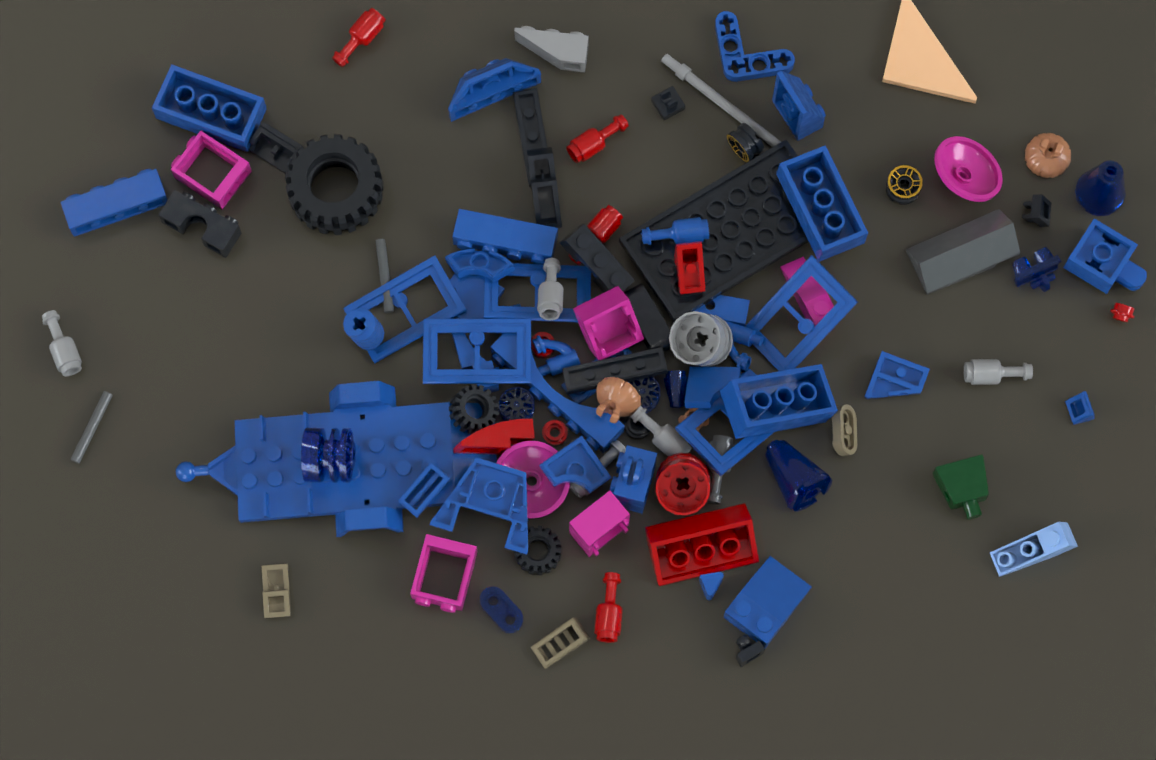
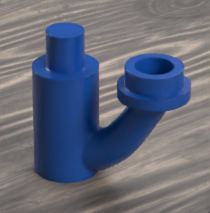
M726 321L733 336V344L729 356L737 364V367H741V371H747L751 364V357L747 353L740 355L734 346V342L748 347L752 344L761 346L763 337L756 335V331Z
M540 335L532 340L537 354L546 353V348L561 353L545 360L546 364L538 367L542 376L551 374L553 377L562 373V368L580 365L575 349H572L568 344L555 340L541 339Z

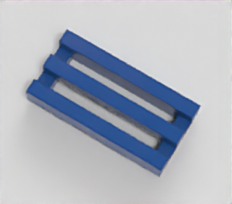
M431 461L397 501L418 518L451 478ZM433 469L435 474L410 503H407L405 500ZM441 476L443 478L442 481L415 510L413 508L414 505Z

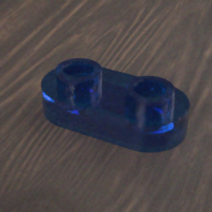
M492 586L483 590L480 595L481 607L498 627L506 633H515L520 630L523 625V614L512 600L498 587ZM495 597L498 599V603L490 605L488 600ZM509 616L515 618V622L511 625L505 621Z

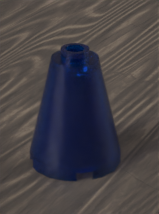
M1111 160L1105 161L1081 175L1077 182L1075 193L1079 205L1081 204L1086 209V212L1096 216H1107L1122 206L1126 197L1123 168L1119 163Z
M775 440L767 446L765 457L785 502L791 510L793 509L795 512L804 510L817 502L815 497L820 492L823 495L827 493L833 481L829 474L785 440Z

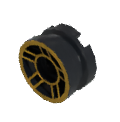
M742 123L737 127V131H731L727 134V140L734 152L743 161L749 162L754 159L755 154H760L764 151V145L761 139H757L755 136L756 132L748 124Z
M907 165L894 168L886 182L888 197L900 205L914 202L922 188L920 173L915 168ZM900 182L902 184H909L908 188H901Z

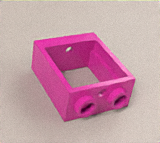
M200 131L197 136L194 135L190 138L186 145L187 149L183 154L178 155L173 160L171 171L175 179L220 209H223L252 170L249 162ZM205 147L234 166L214 193L185 174Z
M426 534L410 593L415 603L425 607H430V604L439 605L441 610L455 613L456 610L462 611L478 552L477 546ZM431 551L467 559L457 600L421 592Z

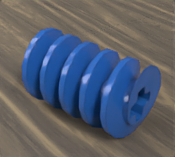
M357 308L347 313L343 322L344 330L357 346L365 350H372L382 343L384 328L370 311Z

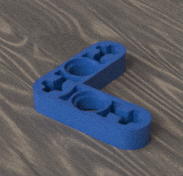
M724 11L717 15L715 20L716 36L723 73L728 80L737 82L776 76L780 71L786 73L792 71L795 57L787 49L744 55L737 17L729 11ZM724 19H727L728 23H730V34L727 35L725 26L722 24ZM727 41H733L737 44V49L729 52L724 49L723 45ZM781 57L788 61L787 66H783L779 62ZM770 58L773 59V69H770ZM756 60H762L766 64V68L757 71L753 68L752 63ZM745 62H748L749 72H746ZM731 65H736L737 68H740L737 74L730 70Z

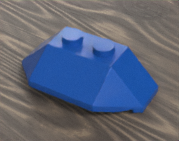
M505 58L493 60L486 67L479 70L472 69L466 72L460 78L448 108L451 122L512 96L513 92L522 91L541 83L540 70Z

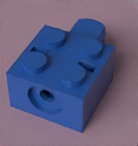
M1095 218L1063 267L1105 294L1109 292L1115 281L1131 291H1136L1143 286L1147 278L1146 270L1129 260L1138 244Z
M628 445L625 453L620 452L616 465V473L619 476H613L610 491L626 510L643 514L656 467L657 453Z

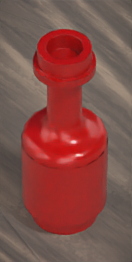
M373 8L364 11L349 29L350 41L340 52L335 51L332 59L339 66L344 67L349 63L347 58L359 45L368 46L383 29L386 19Z
M621 114L613 117L614 122L602 130L598 131L595 128H590L571 140L570 145L566 147L571 159L575 163L585 162L605 148L604 140L618 130L624 132L629 127L625 117Z
M608 205L597 213L587 227L602 244H605L621 225L620 221L623 219V216L614 207ZM570 254L568 255V257H569L575 264H577V265H579V266L581 265V262H579V261L576 262V261L570 256Z
M607 572L603 578V582L606 583L605 602L599 604L596 608L594 633L597 635L596 639L598 641L613 643L617 642V638L621 634L622 607L615 603L617 584L621 583L620 574Z

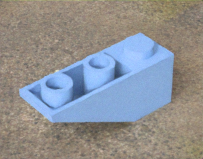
M1059 521L990 552L999 577L1060 555L1078 546L1068 523Z

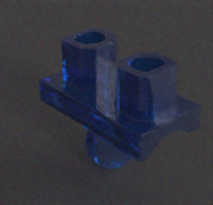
M1044 247L1034 252L1033 256L1038 263L1037 265L1031 267L1026 257L1019 258L1013 262L1012 266L1016 274L1014 282L1017 287L1030 282L1032 289L1040 287L1043 292L1050 290L1049 282L1056 279L1052 271L1058 269L1061 259L1058 255L1053 257L1049 249Z

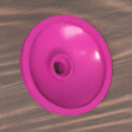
M954 136L945 139L937 147L934 157L936 170L942 182L953 193L966 200L984 202L992 199L1000 191L1003 181L1000 166L994 156L984 146L972 139Z
M539 441L517 443L507 449L496 462L497 464L526 472L527 479L529 477L537 479V483L534 486L527 484L528 519L541 518L558 509L564 502L570 487V483H562L554 487L541 470L539 465L558 451L552 446Z

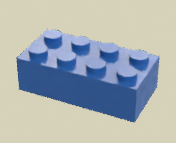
M172 64L152 106L154 115L158 120L196 134L202 131L218 142L248 152L251 146L249 141L259 128L267 110L264 98Z
M826 145L779 164L776 175L818 262L865 243L868 231Z
M822 364L732 379L720 391L735 439L825 423L838 411Z

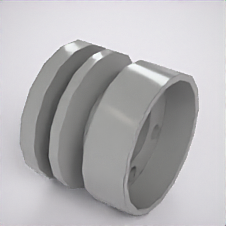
M693 311L685 313L676 319L670 330L669 342L674 355L682 362L710 367L718 365L727 358L732 349L733 336L727 322L719 316ZM704 335L708 336V339L705 341L706 345L702 344V341L705 339Z

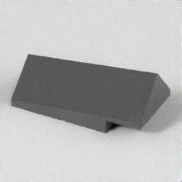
M1000 209L906 249L926 294L996 267V264L1020 255L1014 223Z

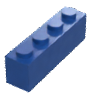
M145 169L131 178H119L108 186H96L90 192L82 195H70L66 200L61 201V205L69 229L75 237L164 206L168 199L157 169Z
M463 209L458 211L453 232V244L457 245L461 250L494 251L506 255L507 258L512 260H521L523 258L531 260L534 264L544 265L546 259L553 258L558 238V228Z

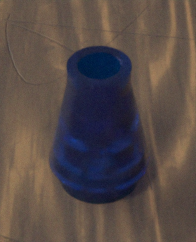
M668 371L663 381L670 402V408L685 407L688 382L686 371Z

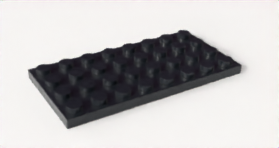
M787 140L782 141L619 238L620 245L673 322L683 314L695 311L809 242L776 175L780 163L798 156ZM697 217L707 219L709 239H705L702 242L706 291L680 294L677 266L674 263L676 247L674 240H653L651 245L643 244L641 229H646V227H649L650 230L668 229L672 227L674 220Z

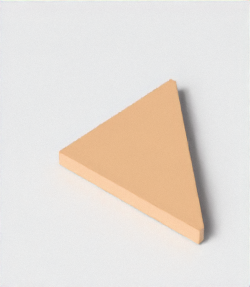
M902 0L882 82L975 104L977 96L911 0Z

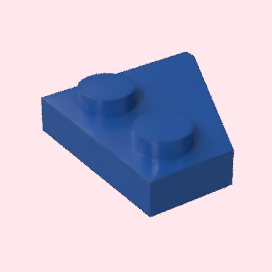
M882 351L864 398L873 399L921 394L930 369Z

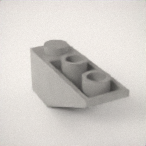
M530 26L515 28V41L560 70L585 72L589 36L581 32L560 33L555 29L535 30V28Z

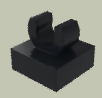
M673 86L651 97V101L663 121L685 110V104Z
M1042 194L1033 195L1032 201H1025L1023 203V206L1031 209V213L1022 215V218L1027 222L1034 221L1039 227H1049L1052 203Z
M746 634L737 639L736 644L741 652L737 653L736 660L741 667L764 654L765 648L760 640L752 645Z

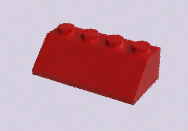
M745 503L645 527L648 548L658 586L759 562L753 522Z

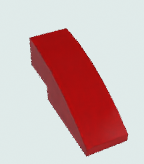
M515 419L487 426L462 440L453 448V453L502 455L507 449L511 448V445L534 439L533 419Z

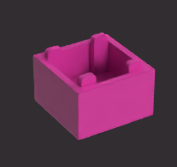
M619 286L573 308L588 348L598 361L606 359L644 340L629 298Z
M608 491L569 522V534L588 557L592 554L598 556V550L620 532L623 531L625 534L628 532L627 527L629 526L630 514L614 494Z

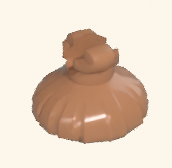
M1042 133L1035 136L1027 144L1025 161L1028 168L1037 176L1054 178L1059 176V174L1062 175L1069 167L1071 150L1069 144L1061 136L1053 133Z
M608 377L598 383L596 393L600 405L596 409V414L602 417L603 413L611 414V423H617L620 417L631 416L641 406V397L637 390L623 379Z

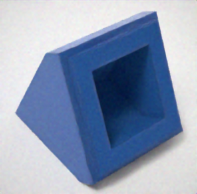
M1086 391L1065 401L1073 425L1095 419Z
M722 572L703 574L699 577L704 595L709 601L712 600L723 581L724 575Z

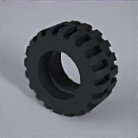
M334 134V138L322 135L320 136V141L315 142L314 139L306 142L307 148L303 149L300 147L295 152L297 158H291L288 164L289 171H286L285 176L288 198L292 209L295 210L296 216L301 222L305 221L310 229L314 230L317 227L319 232L323 234H328V231L332 230L334 235H342V230L348 229L349 233L356 231V225H366L369 222L368 216L374 217L378 211L377 205H380L382 202L383 180L380 166L375 155L369 153L368 147L363 143L358 145L355 138L349 136L347 140H344L342 134ZM332 167L346 168L356 174L358 186L354 193L343 201H322L316 198L311 191L312 182L320 172Z

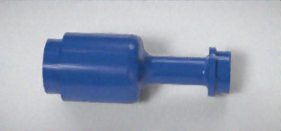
M697 217L674 220L672 227L668 229L650 230L649 227H646V229H641L642 242L651 245L653 240L673 239L675 244L703 242V240L709 239L707 219Z

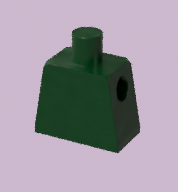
M983 454L935 467L933 476L951 510L963 507L967 520L982 516L979 502L985 501L989 496Z

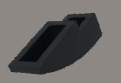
M552 147L527 150L536 224L561 228L562 221Z

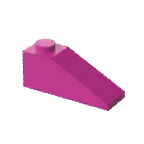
M804 257L780 267L786 281L805 263ZM812 276L794 294L804 317L811 319L814 327L834 307L826 290Z

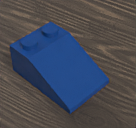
M780 71L776 75L772 101L798 141L823 128L826 115L820 104L816 105L812 99L813 93L807 84H803L799 77Z
M770 556L725 611L723 618L755 642L760 640L766 649L812 586Z

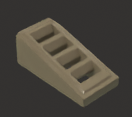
M572 617L531 646V649L546 669L590 640V637L578 619ZM572 627L579 639L575 640L568 629ZM563 633L570 643L569 646L565 645L559 636ZM554 639L562 651L558 653L550 642ZM546 645L553 656L549 659L541 648L542 646Z

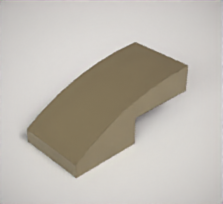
M288 563L262 565L264 618L291 616Z

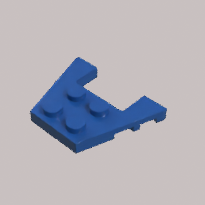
M476 457L440 510L432 518L430 526L453 532L461 507H465L511 521L512 525L504 548L527 555V473Z

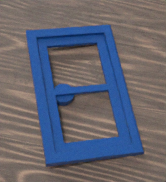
M435 255L343 308L346 314L357 308L370 310L384 301L383 293L389 290L394 306L402 308L410 322L411 328L375 349L367 350L374 364L423 336L424 320L418 324L415 323L406 307L408 303L407 296L402 291L429 275L433 278L448 306L426 319H453L467 311Z
M811 255L745 327L755 330L756 335L763 337L762 345L754 346L778 371L796 369L858 301ZM810 276L838 302L815 327L811 319H804L787 302ZM782 306L799 321V331L807 334L786 358L760 332Z
M513 263L515 271L506 275L530 277V283L535 286V307L498 306V281L494 283L489 278H484V319L549 321L541 318L537 310L538 288L541 283L545 282L547 276L542 264ZM561 265L557 278L577 279V306L591 300V271L586 266ZM563 308L559 318L551 320L556 322H578L573 309Z
M424 319L423 384L531 383V319ZM438 333H470V342L475 345L474 369H437ZM484 333H517V369H480V345L485 341Z
M748 369L741 374V378L755 376L756 374L751 369ZM722 396L713 402L710 409L698 408L675 427L676 431L720 477L774 433L745 437L721 456L696 428L718 410H721L728 417Z

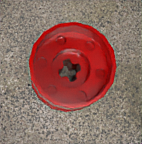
M680 452L668 456L661 462L656 474V495L659 503L667 511L675 515L693 514L705 506L710 495V475L705 463L691 453ZM687 477L688 484L684 482L681 485L678 484V478L684 479Z

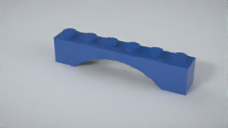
M503 333L491 346V358L498 366L517 369V333ZM531 351V383H525L530 388L528 390L530 394L538 401L543 399L549 405L547 408L556 417L561 415L567 421L566 425L575 434L580 432L586 438L585 441L594 451L599 449L604 454L610 447V444L615 442L624 433L625 425L619 420L617 423H611V414L603 413L602 417L596 414L597 408L577 404L556 392L539 372Z

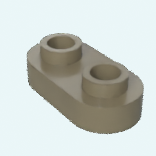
M846 404L837 406L838 411L832 416V445L840 456L852 455L857 450V417L854 409Z

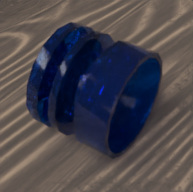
M305 428L301 445L303 480L305 482L322 483L327 471H329L332 483H337L339 476L343 483H350L356 462V447L351 428H343L341 435L338 428H333L329 439H327L324 428Z

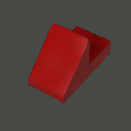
M702 242L676 244L674 263L677 266L679 293L688 294L706 291Z

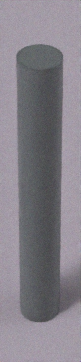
M378 239L375 242L382 286L391 280L385 239ZM388 290L383 293L384 313L386 314L394 312L393 299L390 297Z
M103 391L70 459L71 461L80 464L113 397L111 393Z

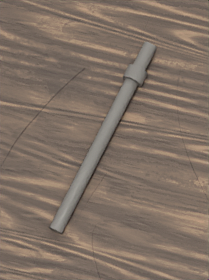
M669 54L664 55L661 62L676 72L675 76L682 81L686 80L741 124H748L756 132L755 135L771 147L781 143L780 140L691 72L692 69L683 63L681 65Z

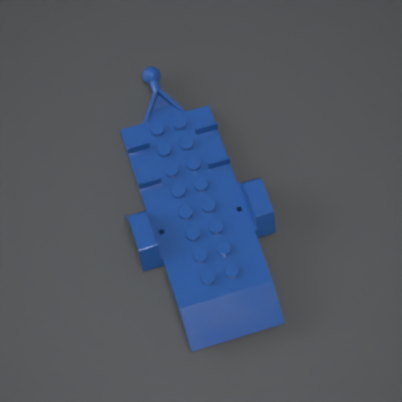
M381 381L338 384L329 392L330 412L308 414L303 412V415L268 418L260 415V418L234 420V447L208 463V465L194 466L191 462H182L176 468V476L182 482H190L195 476L210 475L238 496V518L240 523L335 515L336 537H342L349 531L381 528L403 532L402 509L406 508L397 500L431 461L444 471L451 480L427 507L442 506L476 457L494 463L497 462L495 454L453 453V448L471 434H468V430L465 432L460 431V425L457 427L453 425L456 420L455 418L450 419L452 411H449V406L452 405L450 402L396 407L395 387ZM466 403L465 409L468 415L472 418H480L482 415L481 406L478 403ZM433 469L405 500L407 503H410L435 474ZM439 476L413 508H418L442 481L443 478Z

